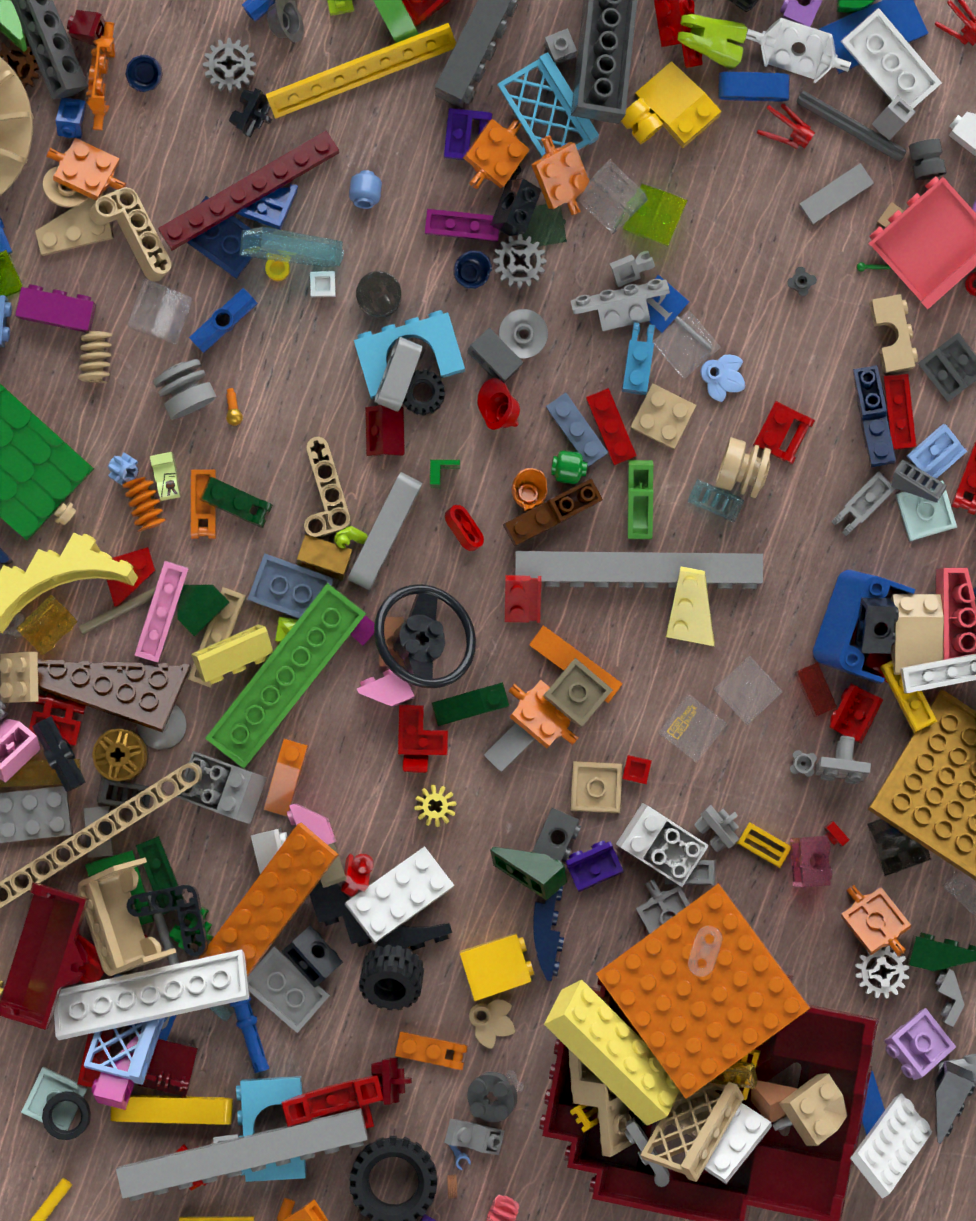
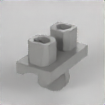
M709 805L694 824L702 834L710 828L714 830L717 835L709 842L716 852L726 847L731 848L739 840L734 833L739 828L733 821L738 816L735 811L728 815L723 808L717 812L712 805Z

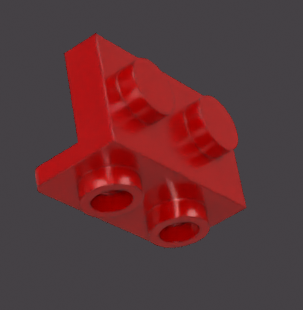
M851 683L849 688H846L842 693V702L838 710H835L831 715L829 727L843 736L854 737L856 742L862 744L883 699Z

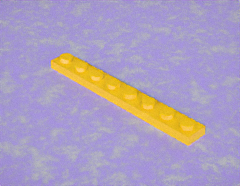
M446 23L267 93L266 97L276 119L453 50L456 41L449 23Z

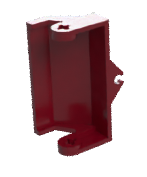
M32 882L30 893L34 895L0 1000V1016L46 1030L51 1023L61 988L78 983L83 974L86 973L85 969L79 970V967L84 966V963H89L88 952L83 948L80 939L77 937L89 899Z

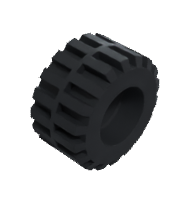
M391 945L376 947V950H370L368 955L364 957L359 981V990L362 992L363 998L368 999L371 1005L376 1004L377 1008H387V1010L391 1011L393 1009L403 1010V1007L408 1008L412 1006V1003H416L421 994L424 976L423 962L419 960V956L416 953L412 954L410 949H402V946L398 945L396 947Z

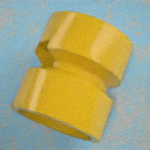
M639 98L626 109V115L621 120L626 129L633 130L632 136L640 145L649 140L664 125V122L656 113H650L651 107L643 98Z

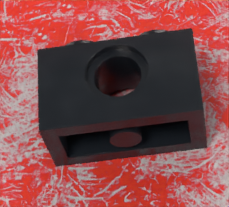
M524 178L507 181L490 225L508 236L525 234L541 189Z
M861 598L855 645L861 653L890 654L891 645H894L896 638L894 624L899 618L898 607L890 598ZM882 622L879 628L874 629L877 623Z
M311 925L282 950L283 954L314 988L343 963L336 951L329 947Z

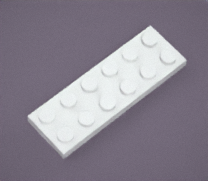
M901 1093L892 1100L850 1159L883 1199L894 1189L932 1134V1130L928 1122L916 1112L913 1103Z

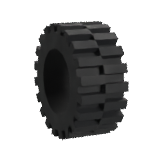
M390 1136V1138L385 1139L382 1137L374 1143H369L357 1156L349 1179L353 1203L356 1207H359L360 1213L364 1217H369L371 1221H416L432 1205L437 1189L436 1167L431 1160L430 1154L427 1151L425 1152L419 1143H413L406 1137L403 1139L397 1138V1136ZM385 1158H402L409 1162L417 1173V1190L410 1199L403 1203H385L378 1199L371 1190L369 1183L370 1172L379 1161Z

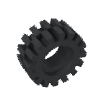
M416 370L403 401L406 408L414 414H421L422 416L429 413L432 414L435 410L439 409L445 395L444 385L440 377L432 371ZM425 383L431 387L432 396L428 401L420 402L414 398L413 389L416 385Z

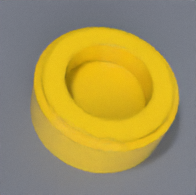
M273 256L266 262L265 271L271 280L282 281L288 277L290 265L284 257Z

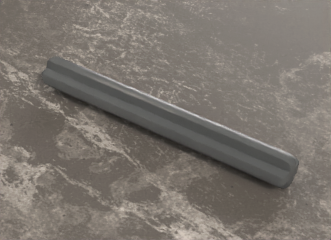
M802 91L797 99V104L894 160L900 162L904 158L906 149L807 92Z

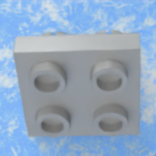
M841 736L840 741H837L835 758L821 757L816 764L815 775L821 776L820 779L835 781V778L845 779V782L849 784H860V781H864L870 774L871 763L853 760L855 738Z

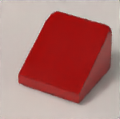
M404 755L403 771L414 773L428 772V755Z

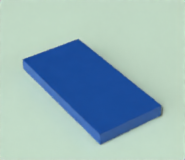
M882 0L866 9L857 11L819 28V30L832 34L835 54L838 55L837 58L851 62L850 70L860 64L840 41L878 8L908 43L928 35L914 0ZM836 68L838 74L845 72L844 70Z

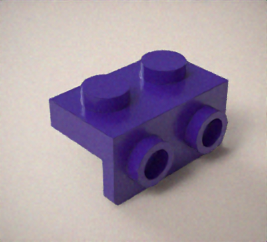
M605 841L597 842L591 846V850L584 853L577 851L569 856V860L565 861L578 892L624 873L611 841L607 843Z

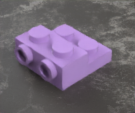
M926 1008L919 1011L906 1024L900 1026L884 1040L887 1044V1053L894 1059L898 1058L903 1065L901 1066L903 1074L914 1080L925 1076L956 1048Z

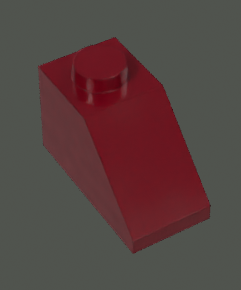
M76 10L75 15H71L68 20V33L73 39L96 46L93 41L103 36L105 20L101 13Z

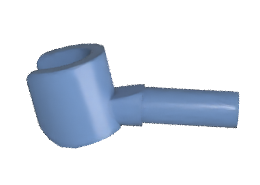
M449 1145L455 1155V1163L458 1169L463 1170L458 1163L462 1158L467 1159L469 1165H471L470 1158L466 1153H462L457 1146Z

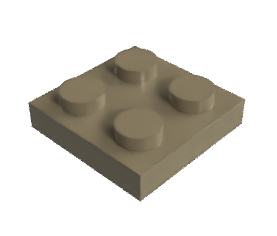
M575 658L543 697L581 728L613 689Z

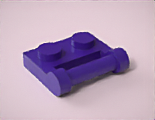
M449 108L444 158L465 160L463 157L470 148L472 120L480 121L479 135L488 121L492 119L493 114L483 111Z

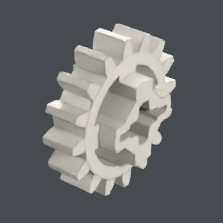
M890 946L884 947V950L879 949L872 955L868 951L867 956L859 955L863 962L862 964H855L860 969V972L856 973L855 977L862 978L858 985L860 987L867 986L865 993L869 994L874 991L875 998H879L880 993H883L885 998H889L890 991L897 995L898 991L896 988L898 986L905 988L902 979H909V976L904 974V970L909 969V966L902 964L906 959L905 956L897 957L894 951L890 952ZM884 955L892 957L896 964L890 965L887 963ZM874 957V964L871 968L866 969L867 964ZM880 965L890 969L884 973L883 978L881 975L873 973L880 970ZM898 974L895 982L890 985V979L893 975ZM875 978L880 988L873 986L868 979Z

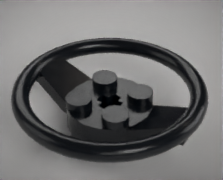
M415 584L405 586L391 593L383 601L377 612L374 636L378 652L386 666L403 681L421 688H441L459 680L469 669L476 650L474 626L464 607L449 593L430 585ZM416 594L408 619L396 629L392 639L393 650L397 651L404 660L403 663L406 664L408 669L406 671L394 660L388 650L384 636V624L389 610L397 601L406 596ZM439 599L451 607L459 617L466 635V650L463 660L453 672L444 677L433 679V662L441 656L445 647L443 625L436 621L437 600Z

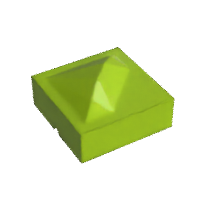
M279 617L275 641L281 642L298 619Z

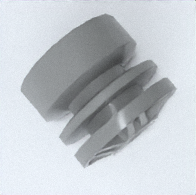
M199 359L176 364L152 381L156 388L163 387L158 392L160 397L172 395V398L164 404L171 420L191 414L217 398L210 382L198 384V381L206 375L204 370L194 372L202 366Z

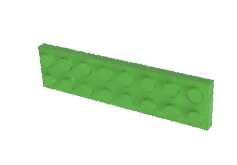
M327 583L205 739L244 769L363 619L366 612Z

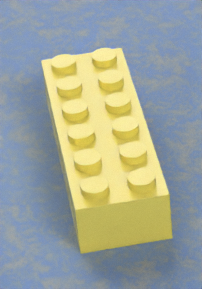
M582 979L562 989L544 1025L647 1126L668 1117L680 1090L647 1044Z

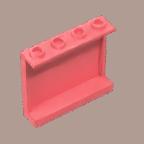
M935 176L927 183L925 187L928 190L921 196L916 193L906 202L909 207L902 213L897 210L887 219L890 224L885 229L878 227L869 236L872 240L868 243L917 296L927 310L976 267V213L943 176L940 179Z

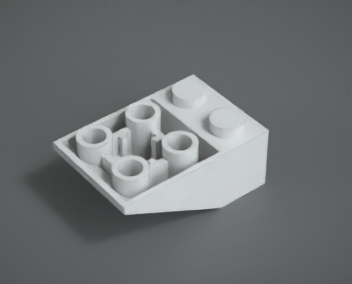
M644 803L641 804L616 843L617 846L683 887L709 846Z

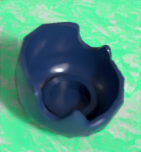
M140 55L132 58L127 64L125 75L130 87L139 92H148L155 90L161 83L163 72L160 63L155 58L149 55Z
M472 250L460 255L453 268L454 278L457 283L469 289H476L484 285L492 271L489 258L480 251Z

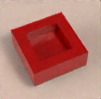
M627 755L622 779L647 785L652 760Z
M830 821L824 827L827 831L825 834L826 838L834 846L837 843L839 846H844L850 840L834 821Z

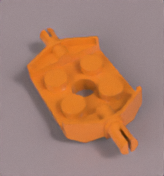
M104 22L103 36L93 41L96 48L91 49L92 61L89 69L88 92H86L88 100L86 103L94 115L92 129L97 131H103L104 116L109 110V105H105L106 101L104 100L106 84L103 83V74L108 73L109 61L106 57L115 58L113 38L115 23Z

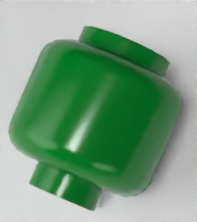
M560 451L557 456H553L551 475L555 476L557 482L577 484L581 476L586 477L587 462H583L581 453Z

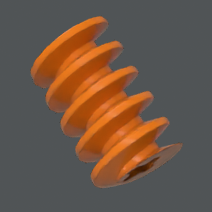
M146 477L137 478L122 484L123 488L130 489L125 493L126 498H134L128 503L129 507H136L131 512V515L139 517L135 520L134 524L135 526H143L137 532L154 528L166 521L165 518L157 517L163 510L154 507L160 500L151 498L157 491L149 490L148 487L154 481L146 480Z

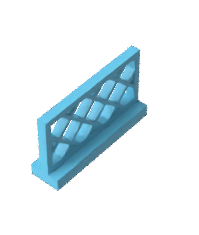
M548 52L540 56L535 62L497 84L541 157L545 154L544 145L542 148L539 143L542 137L535 136L532 132L534 122L548 125L546 136L549 135L551 126L564 129L565 133L562 142L552 140L554 145L561 147L566 144L565 140L568 131L577 132L583 140L576 144L577 150L598 140L599 134L590 119L571 116L573 92ZM538 67L543 75L541 84L526 81L528 72ZM525 75L524 80L518 79L521 76ZM544 80H546L549 86L543 85ZM511 82L523 84L520 97L510 95L505 86ZM525 85L539 88L537 101L523 98ZM542 89L554 93L555 100L553 105L539 102ZM513 100H518L517 106ZM557 100L562 107L556 106ZM521 101L535 105L533 117L521 114L519 111ZM538 106L552 109L550 121L535 118ZM555 110L563 111L567 114L566 126L552 122ZM526 120L531 121L530 127L527 124ZM570 121L572 122L575 128L569 127Z

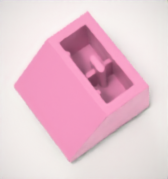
M390 669L383 672V678L375 680L374 677L368 678L360 682L362 687L357 688L359 694L391 707L415 698L410 684L397 677Z
M7 718L0 723V779L4 782L8 781L41 750L37 736L20 721Z
M299 804L289 805L291 811H288L287 815L292 826L303 823L327 845L336 842L328 818Z

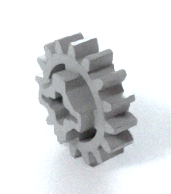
M231 38L227 39V44H223L221 40H218L219 46L216 48L211 45L212 53H205L204 55L209 60V62L203 63V67L209 69L205 72L206 78L213 77L210 83L212 86L219 83L218 88L220 91L225 86L228 88L229 93H232L235 86L241 91L242 83L250 84L248 76L255 77V73L251 68H256L257 64L250 61L255 58L254 53L247 54L250 49L249 46L241 47V40L239 39L235 44H232ZM234 50L241 53L244 56L245 60H243V58H238L235 55ZM225 51L219 59H216L221 52ZM228 61H233L234 65L231 67V70H227L225 65H228ZM215 71L222 72L225 75V80L218 77ZM240 72H244L239 78L235 79Z
M521 234L518 235V240L515 241L512 236H509L508 244L502 241L500 245L503 249L495 250V254L499 258L493 259V264L499 265L495 269V273L503 274L500 281L503 282L508 279V286L511 287L514 283H517L518 289H521L522 283H526L528 287H531L532 279L538 282L539 277L537 274H544L545 272L540 265H544L547 262L546 259H541L545 251L537 250L540 243L532 244L530 236L524 241ZM524 246L526 248L524 250H516L514 247ZM505 254L510 259V264L506 269L503 264ZM533 255H535L537 262L535 269L530 264V259ZM514 256L518 259L524 257L525 266H522L521 264L515 266L516 260ZM516 273H524L526 275L525 277H514Z

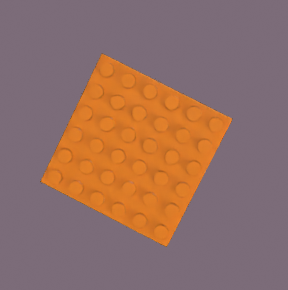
M720 883L596 973L685 1099L810 1009L807 1002Z

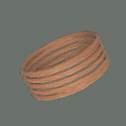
M456 1174L447 1175L448 1199H457Z

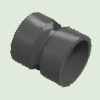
M928 139L909 145L911 159L916 162L913 165L915 180L931 179L947 173L944 159L940 158V155L943 153L940 139Z

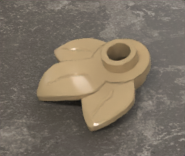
M497 999L489 1004L478 1003L470 1010L469 1019L476 1027L475 1036L487 1048L492 1049L494 1047L496 1036H509L515 1033L513 1022L506 1016L512 1007L507 1001ZM479 1011H484L486 1013V1018L484 1020H479L477 1018V1013Z

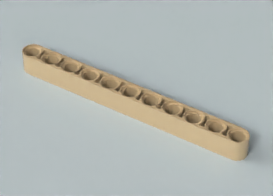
M187 763L2 880L0 887L7 890L8 897L6 900L0 899V908L29 891L32 882L40 884L197 784L202 778V770L199 765ZM186 768H191L195 771L196 778L194 781L185 779L184 771ZM166 781L174 784L175 791L173 794L164 792L163 784ZM144 795L153 797L154 805L151 808L143 805L142 798ZM123 808H129L133 812L131 821H126L122 818L121 812ZM103 821H107L112 825V832L110 834L102 832L101 823ZM82 834H86L91 838L90 847L81 845L80 837ZM61 848H66L70 851L69 860L61 859L59 855ZM40 861H45L49 864L50 870L47 874L39 870L38 865ZM20 874L28 877L29 884L27 887H23L18 883V876Z

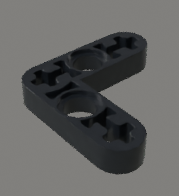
M181 885L136 894L128 899L127 910L134 917H144L177 910L185 952L191 956H201L207 951L208 941L199 893L195 887ZM185 889L193 894V897L189 898V903L181 899L176 900L178 906H174L175 898L172 891H175V896L185 894ZM160 894H166L169 898V904L165 908H160L156 903V899ZM148 896H151L153 911H150L151 906L142 907L140 913L138 910L133 909L137 899L144 903L150 902ZM190 913L195 914L198 918V923L193 928H189L185 924V918ZM200 929V934H195L197 942H201L202 946L198 947V952H196L195 949H190V944L194 940L193 935L187 936V932H195Z

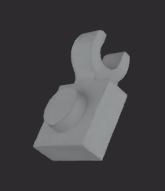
M649 251L641 252L636 259L631 254L609 263L618 287L640 279L639 272L655 267Z

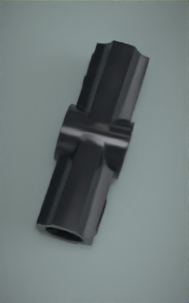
M52 716L33 725L34 732L44 748L43 753L50 767L53 770L55 769L65 791L69 792L86 783L81 770L74 760L75 755L66 739H63Z

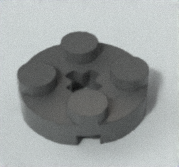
M485 1072L472 1081L468 1088L467 1099L473 1116L480 1117L488 1122H499L505 1120L517 1104V1092L514 1085L511 1086L506 1080L507 1077L498 1072ZM493 1092V1096L497 1097L498 1100L492 1102L488 1099L487 1095Z

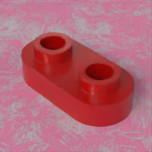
M453 505L445 512V521L463 548L468 551H475L483 545L484 536L463 506Z

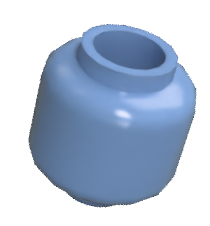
M363 170L359 174L352 176L349 198L356 207L369 209L379 203L382 189L381 179L369 170Z

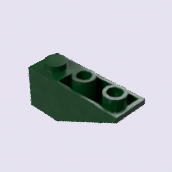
M921 932L920 937L913 935L906 964L930 971H937L976 961V946L969 944L968 949L958 947V941L946 938L944 943L935 941L934 935Z

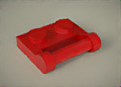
M775 401L753 445H758L761 450H764V448L771 449V455L793 465L796 459L795 454L809 427L812 428L815 420ZM793 420L800 422V425L786 452L779 448Z

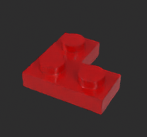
M399 705L398 754L448 755V731L423 730L424 705Z

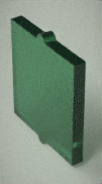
M547 204L535 206L526 233L522 234L523 240L526 241L530 236L531 243L539 242V247L567 242L564 228L566 220L563 219L561 205L555 209H549Z

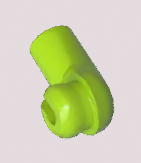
M348 526L336 533L334 541L339 548H346L345 544L349 545L351 540L361 545L364 544L368 535L353 526Z

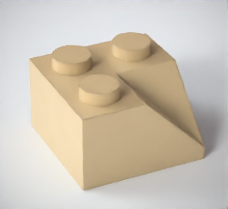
M829 1073L817 1074L779 1103L806 1146H818L834 1134L847 1117L843 1094Z

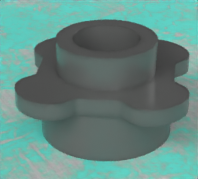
M798 267L795 270V275L788 279L787 285L789 288L797 291L800 296H806L808 289L811 285L816 284L817 279L814 275L805 272L804 267Z

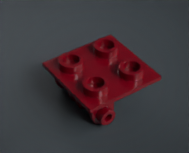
M158 1039L143 1085L138 1084V1086L186 1097L198 1048Z

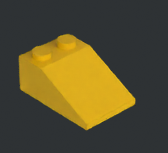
M672 61L635 92L638 98H643L651 107L650 112L652 114L656 113L664 122L663 127L682 148L687 146L717 120L722 112L709 96Z

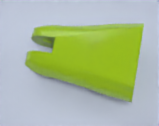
M696 14L682 16L680 24L691 28V33L679 32L677 38L679 42L730 70L736 68L741 62L743 47L737 44H743L746 39L747 27L745 24Z

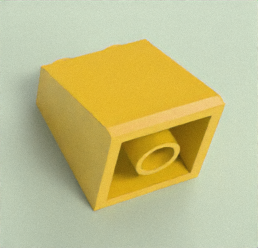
M517 933L460 951L474 1001L532 982L530 976L535 974L531 961L525 962L523 952H526L527 948L523 937L518 938Z

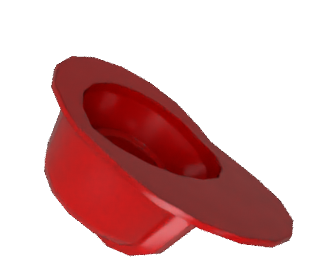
M498 378L487 380L480 388L477 400L479 411L487 427L492 430L509 428L511 426L517 427L519 425L517 419L520 414V404L511 396L502 380Z

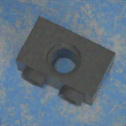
M551 808L532 852L546 854L554 860L557 859L565 862L571 851V848L567 846L571 838L576 840L581 826L578 825L579 819ZM561 830L564 833L565 839L561 844L552 843L550 836L553 831Z

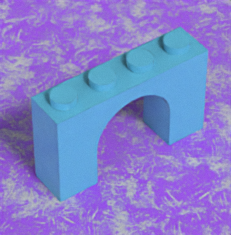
M442 310L428 314L429 318L419 320V317L406 320L405 325L400 327L392 324L381 328L382 332L373 335L372 331L357 335L358 339L354 340L371 399H374L387 366L388 353L398 337L404 339L417 338L426 342L434 352L441 378L465 372L448 312L443 314Z
M301 1076L242 1079L240 1085L236 1086L237 1101L241 1100L242 1110L237 1112L238 1126L243 1125V1135L239 1137L255 1134L256 1117L264 1108L281 1104L282 1101L301 1095ZM299 1156L290 1158L291 1163L276 1166V1162L266 1164V1169L252 1172L251 1168L241 1170V1176L245 1175V1182L304 1179L307 1176L306 1160H301Z

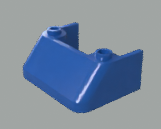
M845 570L840 573L812 650L814 659L820 664L877 684L883 683L885 678L862 671L864 654L857 647L849 645L859 617L861 598H885L889 589L902 594H914L915 589L879 576L854 570Z

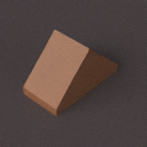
M752 1079L751 1102L764 1118L772 1123L787 1116L779 1103L798 1088Z

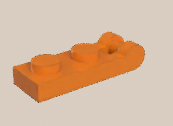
M215 469L191 470V539H199V536H208V539H216V507L200 500L209 477L216 478ZM199 519H208V527H199Z
M400 1031L395 1056L463 1070L464 1062H462L464 1053L467 1052L468 1045ZM447 1049L454 1051L453 1059L445 1058Z

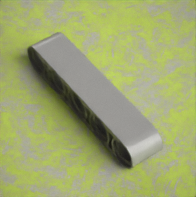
M400 472L347 580L370 591L423 482Z

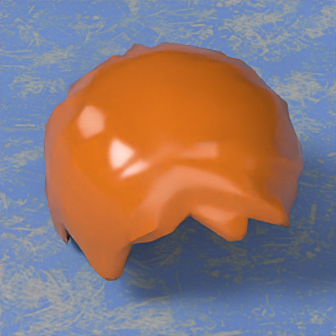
M526 468L520 471L512 482V497L525 511L533 509L544 502L547 496V480L543 472L534 468Z

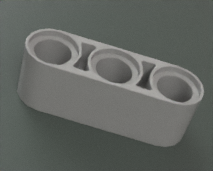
M402 337L397 338L376 393L375 403L397 412L399 411L422 351L421 345Z

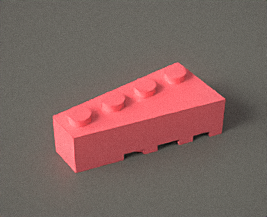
M968 568L936 569V594H941L944 615L943 660L976 654V605Z

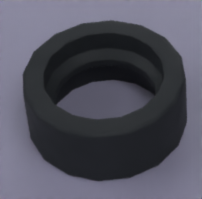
M68 1091L58 1093L48 1100L42 1113L44 1128L51 1136L59 1140L77 1138L86 1130L91 1118L90 1107L84 1097L75 1092ZM63 1101L73 1102L79 1107L81 1112V1121L78 1126L68 1131L56 1127L52 1120L54 1107Z

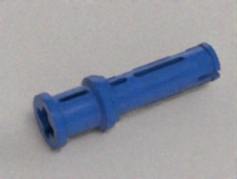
M249 996L247 1000L229 1004L230 1007L234 1008L237 1018L236 1026L239 1029L241 1028L254 1073L269 1069V1065L256 1027L258 1019L253 1014L250 1004L252 999Z

